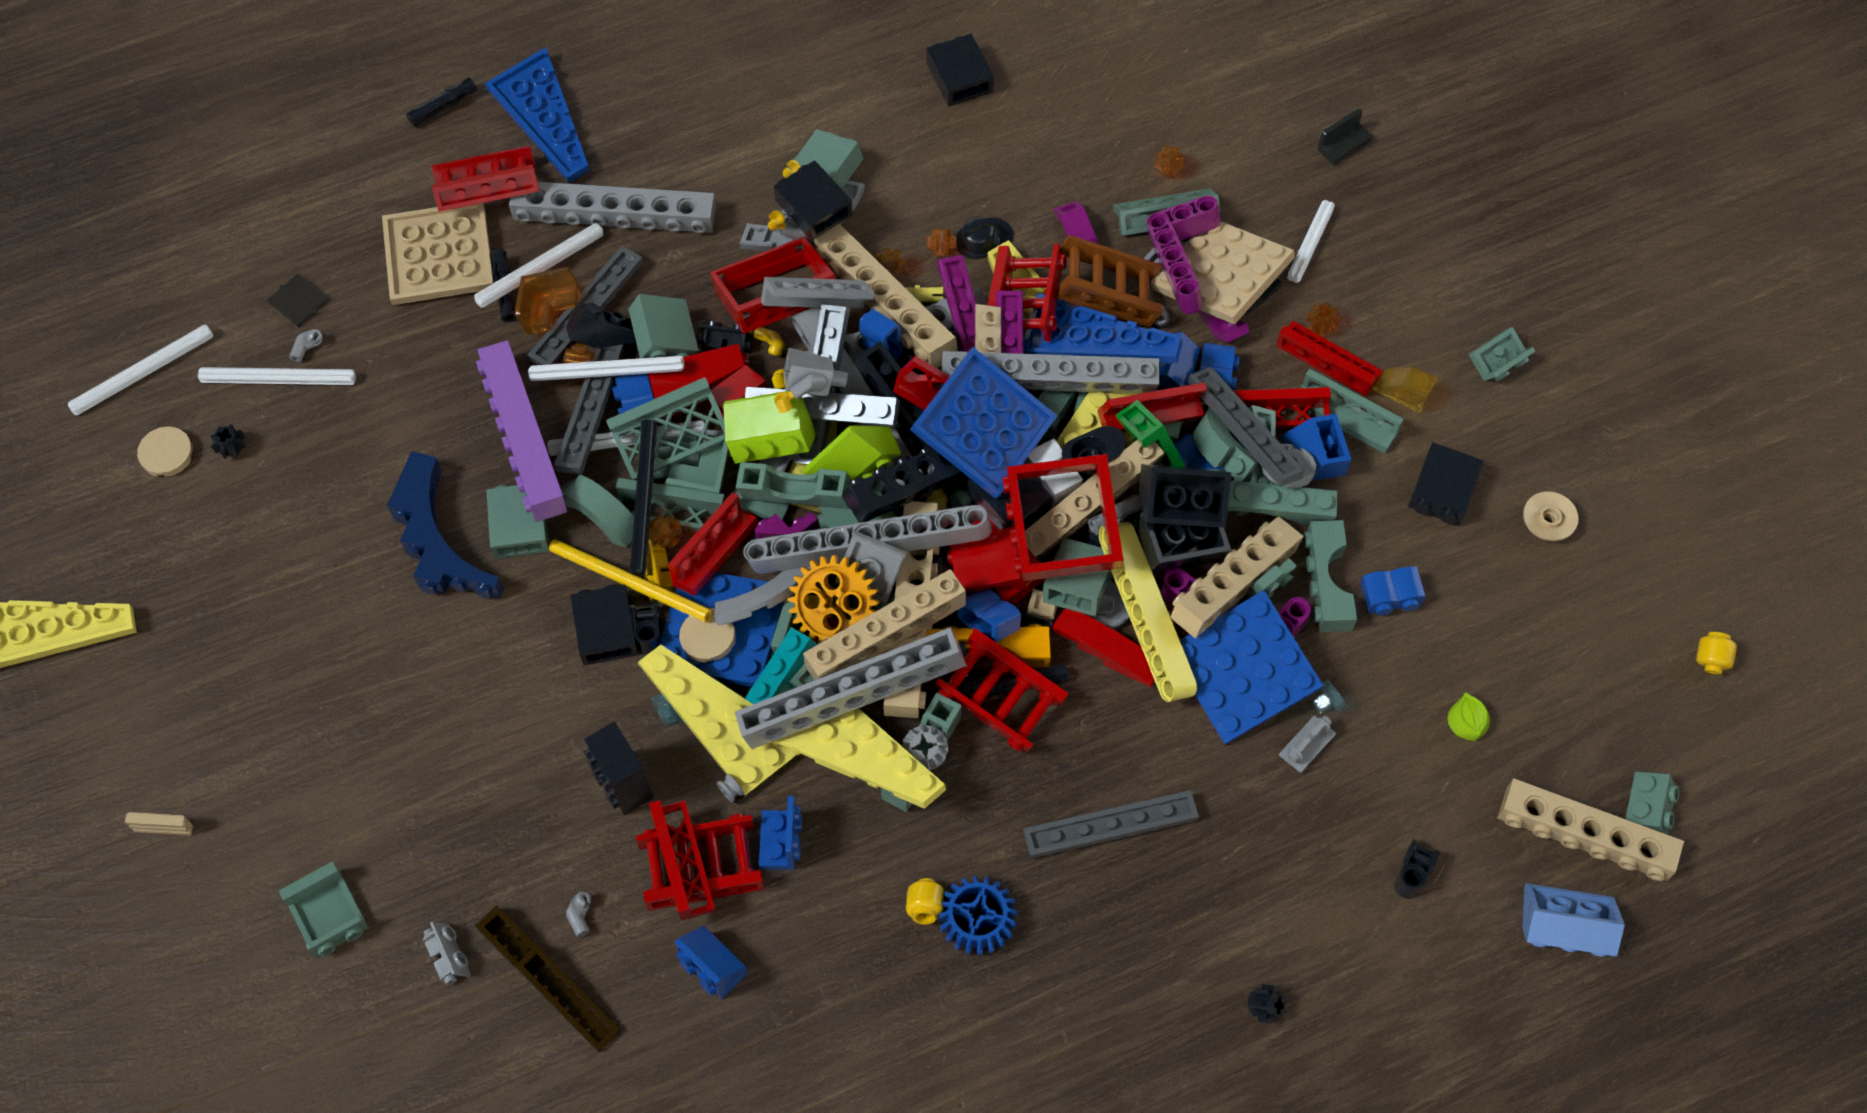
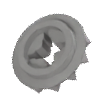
M920 725L910 729L903 739L902 747L928 770H933L940 766L947 756V739L943 732L933 725ZM923 736L928 744L937 745L928 749V759L925 758L921 750L915 749L921 746Z

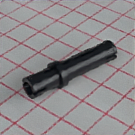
M467 77L452 87H446L445 91L405 114L409 122L415 127L453 104L456 106L464 97L476 92L477 87L473 80Z
M503 249L492 250L490 252L493 268L492 277L496 282L512 273V271L508 268L506 251ZM510 291L498 299L501 320L503 322H512L517 319L513 291Z

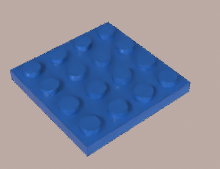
M972 347L910 430L996 499L1003 492L1002 477L1007 476V467L1024 463L1057 415L977 349Z
M715 573L696 596L679 588L676 589L675 594L708 609H715V602L743 595L766 584L768 581ZM785 600L768 609L764 606L752 611L751 617L733 622L736 636L735 644L731 651L720 660L700 663L691 659L684 652L679 639L680 628L685 619L690 615L672 607L670 608L659 646L666 647L716 681L753 687L770 660L772 652L771 642Z
M1264 590L1219 616L1196 639L1189 634L1179 640L1196 680L1197 690L1195 695L1225 745L1324 688Z

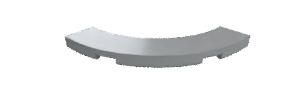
M848 180L842 190L852 199V211L856 208L863 195L865 184ZM747 223L740 241V248L753 251H767L791 242L793 239L780 235L779 228L772 231L768 228V225Z
M801 569L782 571L766 584L748 593L715 602L714 618L716 624L723 625L751 617L752 611L764 606L769 609L795 594L789 590V587L798 586L794 576H804Z

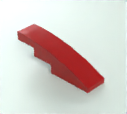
M1065 608L1052 626L1054 633L1076 642L1080 650L1101 659L1104 666L1148 687H1152L1155 683L1142 647L1099 621L1081 612Z

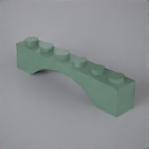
M1231 481L1228 511L1269 514L1309 526L1311 521L1335 520L1337 517V491L1302 487L1288 488L1272 484Z

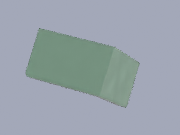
M724 441L723 445H716L701 452L698 467L679 463L671 465L669 477L666 478L665 484L667 486L721 494L729 456L726 441Z

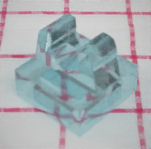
M1327 679L1322 683L1324 688L1320 689L1323 694L1315 699L1313 703L1321 714L1333 707L1339 714L1347 708L1346 702Z

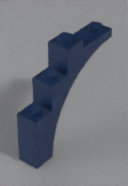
M411 451L387 507L395 521L407 524L400 542L407 555L420 559L413 575L419 589L428 594H435L437 592L445 595L448 586L457 591H473L484 598H490L491 596L500 598L504 590L500 578L483 572L462 560L447 545L438 530L434 506L436 487L442 469L437 458Z

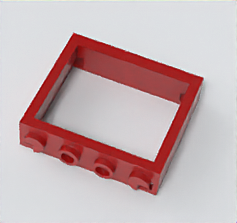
M805 237L709 272L716 295L743 334L811 307L764 306L761 303V297L738 305L730 294L731 292L764 280V277H773L804 264L814 274V277L811 278L836 279L835 274ZM802 244L803 249L801 247L795 249V246Z
M1107 454L1007 467V476L1002 477L1004 493H1009L1010 503H1006L1008 520L1013 519L1014 529L1010 530L1011 545L1017 546L1018 556L1013 557L1016 573L1021 572L1022 581L1122 569L1124 558ZM1095 470L1108 555L1030 564L1017 479Z

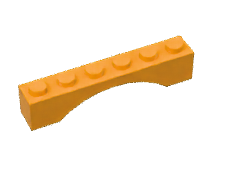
M1030 624L1026 627H1020V630L996 642L1033 669H1044L1050 666L1049 627ZM946 626L943 629L927 630L926 637L951 627L958 643H964L966 650H969L970 644L967 643V640L974 629H959L956 626Z

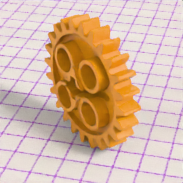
M832 555L830 563L826 556L820 557V565L816 560H811V570L804 566L800 568L804 576H794L798 586L789 587V590L794 592L795 596L787 598V601L795 603V607L788 611L798 615L793 620V624L801 622L803 626L799 632L810 631L809 638L811 639L818 636V644L873 614L876 610L872 609V606L880 603L879 600L872 599V595L879 592V590L870 589L869 586L875 579L870 578L866 580L864 577L868 569L866 568L859 572L857 570L859 562L856 561L850 566L848 565L849 557L847 556L840 563L837 555ZM831 573L836 574L840 579L838 588H833L828 583V577ZM817 582L821 583V586L826 591V593L816 586ZM810 593H815L820 598L818 607L810 605L808 601ZM850 594L857 596L859 599V607L857 609L851 608L847 603V598ZM836 595L838 597L837 605L831 606L829 604L831 597ZM843 611L851 616V620L846 618ZM830 613L835 614L839 619L837 628L831 627L827 622Z

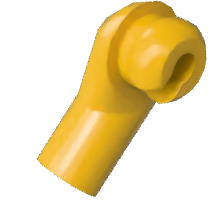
M763 327L755 329L754 338L767 342L770 345L768 353L774 356H781L782 349H785V343L780 334Z

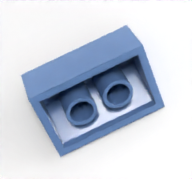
M1525 883L1522 928L1526 942L1537 947L1553 946L1560 947L1568 952L1579 950L1590 952L1600 957L1607 955L1617 957L1625 924L1614 897Z

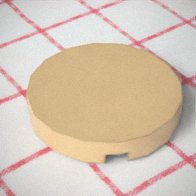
M170 426L160 427L149 432L141 440L138 446L137 458L141 466L149 474L169 477L183 471L189 465L192 459L193 445L187 434L179 428Z
M711 609L712 617L707 623L689 616L680 628L679 639L684 652L691 659L700 663L722 659L731 651L735 644L736 636L733 622L717 625L714 618L715 609Z

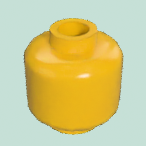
M1708 632V636L1700 638L1696 662L1705 667V672L1721 675L1722 670H1729L1733 667L1737 644L1731 640V636L1728 634Z
M923 878L911 884L907 890L906 897L907 914L919 924L926 925L935 922L938 919L939 913L944 912V907L941 903L945 901L943 887L929 878Z

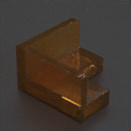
M564 267L521 276L515 316L527 335L552 330L555 311L576 307L580 299L581 286L570 268Z

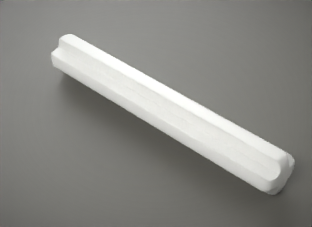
M1328 200L1321 202L1288 272L1287 279L1294 283L1300 282L1334 210L1335 205L1333 202Z

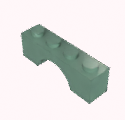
M740 462L736 489L743 499L849 508L844 495L852 480L847 471L819 469L814 474L798 475L776 470L767 464Z
M1343 520L1311 521L1307 532L1303 533L1304 548L1309 550V556L1306 558L1307 572L1312 573L1309 591L1310 596L1315 597L1316 606H1313L1314 623L1318 622L1319 632L1352 631L1357 621L1354 594L1338 588L1331 580L1328 572V565L1342 557L1347 545Z
M936 693L925 711L920 725H933L943 732L948 742L961 720L962 705ZM923 736L921 746L915 749L921 750L925 758L928 759V749L937 745L928 744ZM881 788L882 800L905 812L908 811L912 803L894 796L893 792Z

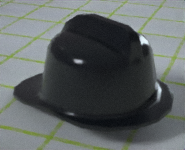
M974 217L968 220L956 234L955 246L957 251L967 258L976 259L988 255L989 251L1009 240L1012 243L1013 229L1006 221L999 218Z
M1113 426L1096 428L1069 440L1063 447L1061 453L1062 460L1107 454L1109 463L1123 452L1126 444L1125 436L1120 429ZM1087 470L1078 473L1084 476H1093L1096 474V471Z

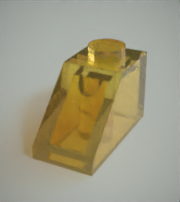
M1414 366L1385 368L1373 391L1420 414L1429 400L1438 378Z

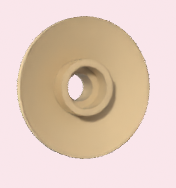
M1540 492L1533 495L1527 501L1523 510V518L1527 528L1535 536L1543 540H1564L1573 534L1578 525L1579 517L1576 507L1567 497L1556 492ZM1544 518H1549L1552 523L1547 522Z

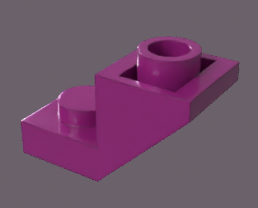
M1078 201L1053 208L1055 218L1063 226L1065 238L1068 235H1072L1093 243L1097 242L1086 211Z
M1201 310L1198 311L1216 339L1227 343L1249 333L1247 323L1238 320L1234 325Z
M811 512L804 517H798L790 528L775 513L770 518L760 521L754 530L756 539L818 530L819 528L818 519Z

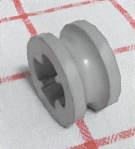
M729 774L725 776V781L717 782L718 788L731 803L735 802L737 795L742 796L744 794L739 784Z

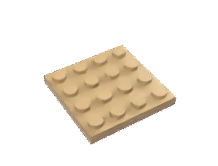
M484 203L441 212L438 211L437 207L382 216L389 296L392 305L479 292L494 283Z
M1221 222L1213 230L1193 236L1183 246V250L1199 283L1203 302L1200 310L1234 325L1295 258L1293 249ZM1162 269L1150 282L1151 289L1175 299Z

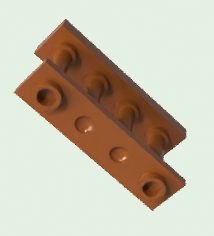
M1072 235L1067 236L1060 248L1062 254L1069 257V275L1058 287L1056 298L1151 327L1162 313V304L1149 301V283L1162 269V265ZM1080 261L1093 265V283L1079 278ZM1103 269L1116 273V290L1103 286ZM1126 276L1139 280V297L1126 293Z

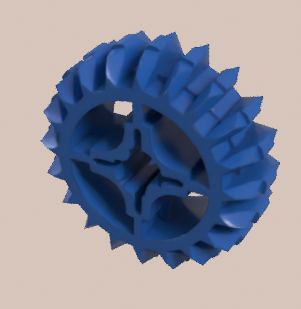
M977 875L973 876L972 883H968V880L963 877L961 879L962 887L953 883L951 885L953 893L945 891L944 897L946 901L941 902L944 912L939 913L938 921L944 923L940 925V931L949 932L946 935L947 942L957 939L954 945L956 950L965 945V953L967 955L971 953L972 948H977V955L980 956L983 953V947H987L988 952L992 954L994 952V943L1002 948L1005 944L1003 938L1011 939L1012 932L1009 929H1015L1017 925L1013 918L1017 917L1018 911L1012 908L1015 905V899L1007 898L1009 895L1008 888L999 891L1001 884L999 881L994 882L992 886L989 885L990 878L988 876L984 878L983 883L978 882ZM977 895L976 900L972 903L962 902L959 905V902L963 899ZM987 898L997 904L1002 916L997 915L996 911L987 907ZM981 904L982 915H980L979 919H977L976 925L974 926L973 915L976 914V911H978L979 906ZM953 915L960 916V920L966 921L969 924L968 933L958 927ZM998 926L992 932L978 936L982 928Z

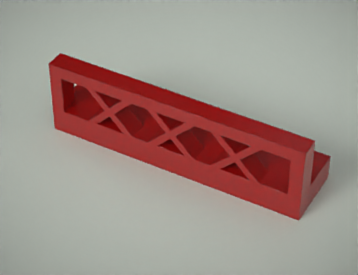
M1292 321L1288 327L1284 325L1279 332L1276 347L1367 397L1382 375L1383 371L1295 321Z
M914 356L898 372L893 392L925 410L940 390V387L935 385V383H945L950 376L919 357ZM916 367L925 372L926 375H918L912 370Z
M1204 382L1108 399L1097 412L1102 426H1113L1120 429L1121 432L1128 431L1118 422L1115 415L1136 400L1163 425L1199 419L1204 415L1199 397L1207 391V387Z
M1330 387L1233 390L1248 408L1254 405L1273 411L1278 409L1276 411V419L1278 421L1275 423V429L1295 428L1311 418L1306 414L1311 408H1323L1324 416L1330 415ZM1285 409H1293L1299 415L1294 420H1285L1280 414Z
M732 492L670 561L668 566L672 586L696 596L758 525L756 516L741 510L739 495Z
M660 800L649 803L681 921L716 911L685 800L662 807ZM682 810L684 819L678 829L667 824L665 815ZM685 826L687 828L688 834L683 832ZM669 831L675 833L672 839ZM679 836L691 842V847L685 856L675 851L673 847ZM693 853L696 861L690 859ZM677 858L682 860L680 865H678ZM687 863L698 868L699 871L693 883L681 876V872ZM700 880L703 888L697 886ZM684 885L690 887L687 893L685 891ZM694 890L706 896L708 905L690 909L688 900Z

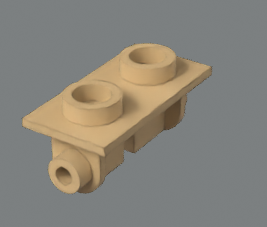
M975 304V349L979 352L1001 353V307Z

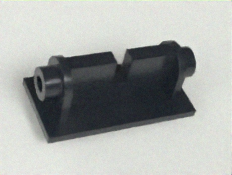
M707 321V325L699 324V327L704 331V334L699 335V344H702L703 347L722 348L723 340H728L727 346L739 344L741 352L751 350L752 340H748V336L754 337L752 331L743 334L737 324H733L732 328L722 327L723 323Z

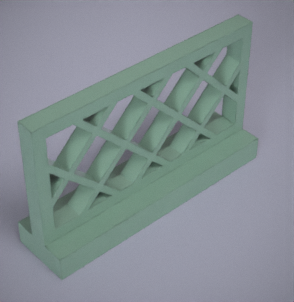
M705 377L606 420L632 480H637V472L635 473L632 463L635 456L639 455L640 431L637 429L641 428L643 420L649 419L663 425L659 437H656L654 461L658 463L654 464V473L725 441L724 418ZM709 398L712 405L709 415L706 416L695 412L697 404ZM681 411L688 414L683 427L670 423L674 413ZM714 412H715V414H716L718 420L712 418ZM692 416L706 420L701 433L687 429ZM710 422L720 425L724 432L723 435L716 438L705 435ZM668 427L681 431L676 444L663 440ZM628 433L639 436L634 449L623 445L620 437ZM685 433L699 438L695 447L688 449L680 446ZM661 444L674 448L670 458L663 460L656 457ZM626 451L631 452L630 458L628 457Z

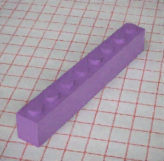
M508 340L477 349L480 360L476 361L480 376L486 375V379H483L482 382L486 394H492L493 396L488 399L493 414L498 413L500 416L496 417L495 421L499 433L505 432L506 434L505 437L501 438L506 453L512 452L513 456L508 457L513 473L519 472L520 476L515 477L519 492L525 491L526 496L522 497L526 512L533 513L535 522L566 513L567 509Z

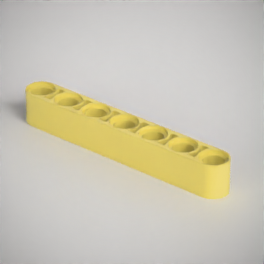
M1130 522L1118 523L1124 562L1122 569H1114L1111 572L1159 693L1166 702L1193 697L1197 690L1196 680L1135 529ZM1102 526L1099 530V541L1104 554L1108 555L1105 529Z

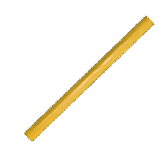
M557 539L552 540L549 545L550 552L622 585L626 584L627 587L705 623L712 617L711 609Z

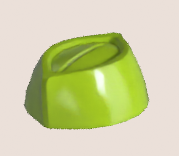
M1466 692L1448 712V724L1451 730L1461 738L1477 741L1489 729L1490 716L1486 706Z

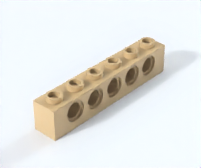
M1136 440L1119 457L1108 463L1114 501L1140 480L1141 464L1153 465L1165 460V453L1156 442L1144 448ZM1096 474L1025 531L1027 548L1039 561L1061 545L1064 538L1068 539L1088 523L1090 518L1095 517L1102 511Z
M1279 516L1271 523L1266 521L1254 537L1250 535L1243 541L1239 550H1231L1221 565L1216 563L1204 579L1200 577L1192 584L1189 592H1181L1173 602L1175 607L1170 618L1196 639L1219 616L1226 613L1246 596L1258 579L1275 565L1279 567L1296 552L1304 536Z
M950 569L804 652L805 667L815 681L876 657L965 606L966 591Z
M1514 778L1506 788L1497 817L1510 827H1522L1533 831V834L1537 837L1557 840L1567 848L1584 850L1596 859L1611 860L1626 870H1638L1646 873L1649 878L1656 881H1668L1676 873L1684 844L1683 840ZM1527 807L1534 808L1538 812V816L1530 814ZM1555 817L1563 819L1566 826L1559 825ZM1583 828L1592 830L1595 837L1587 835ZM1612 838L1621 841L1623 847L1616 846ZM1641 849L1647 850L1651 854V858L1644 856Z

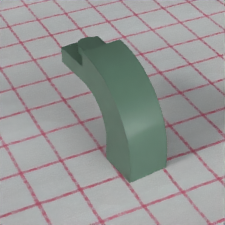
M1209 408L1194 431L1195 444L1201 454L1215 468L1222 467L1224 470L1232 472L1231 476L1237 481L1246 482L1257 466L1258 461L1232 437L1231 431Z
M582 475L566 482L561 487L566 507L576 509L586 515L602 530L611 543L622 547L629 545L632 541L634 516L611 493Z

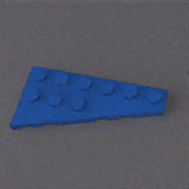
M546 47L485 83L489 93L568 183L589 171L587 160Z
M1038 293L1036 298H1043L1045 295ZM1060 299L1057 300L1055 311L1056 330L1052 331L1050 342H1045L1041 329H1027L1023 341V354L1159 358V363H1178L1182 347V339L1179 335L1156 328L1149 330L1138 327L1136 322L1129 320L1127 323L1118 321L1116 316L1083 306L1077 308L1069 306L1066 301ZM1033 308L1031 318H1041L1043 308Z

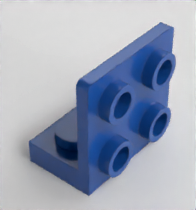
M788 796L787 811L762 810L759 854L760 869L795 870V860H800L801 843H799V833L796 832H802V815H800V805H795L794 796Z

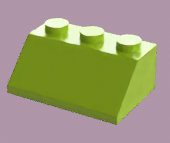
M780 392L725 401L723 404L725 441L734 463L809 452L817 433L803 398L790 400L792 409L786 413H780L774 401L776 394Z
M849 426L807 464L803 471L805 475L818 472L819 469L847 471L852 481L859 477L866 479L881 467L890 468L893 462L901 455V452L890 426Z

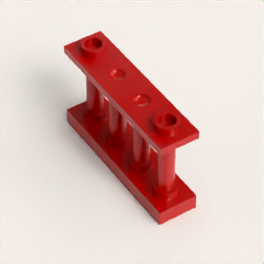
M530 145L431 165L436 183L432 185V190L439 212L539 192L535 174L536 167Z
M1054 244L1052 257L1016 258L1012 256L1009 246H999L988 299V306L996 307V291L1046 288L1045 297L1023 298V309L1043 308L1041 318L1023 319V329H1041L1045 342H1050L1052 331L1056 330L1055 311L1058 300L1056 292L1060 286L1062 271L1066 270L1067 258L1065 254H1062L1060 245ZM1050 268L1048 277L1012 278V272H1015L1016 269Z
M975 628L967 640V643L970 644V652L964 659L967 666L957 669L948 683L939 678L934 688L938 690V694L962 705L968 712L1007 738V744L1018 752L1022 750L1028 752L1033 745L1026 740L1048 707L1054 704L1059 707L1069 693ZM985 655L994 661L992 663L994 667L972 698L968 699L956 689L979 657ZM1009 672L1017 677L1015 680L1017 683L995 715L992 716L982 709L980 705L1001 675ZM1032 688L1040 694V700L1018 732H1015L1003 722L1025 690Z
M743 813L729 816V819L692 825L696 840L705 839L711 874L707 881L712 899L764 890L761 871H755L751 868L746 831L754 830L752 815L746 816ZM685 826L683 832L688 834L687 828ZM649 829L641 835H635L639 850H648L652 887H650V890L643 891L647 910L651 911L676 906L671 886L667 887L664 884L659 851L660 844L656 829ZM669 831L672 839L675 833ZM734 833L740 870L737 874L726 876L722 874L717 836ZM679 836L675 843L678 853L686 855L689 850V840ZM687 863L681 872V876L693 883L695 879H693L692 867ZM699 881L697 886L703 888L702 882ZM684 885L685 891L687 893L690 887ZM694 890L688 900L689 903L706 901V896Z

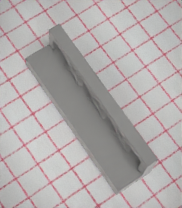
M764 277L761 303L764 306L821 307L824 304L863 309L865 299L873 300L874 291L864 280Z

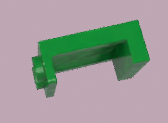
M1138 400L1115 415L1118 422L1144 448L1153 442L1158 444L1165 453V460L1161 464L1186 467L1164 425Z

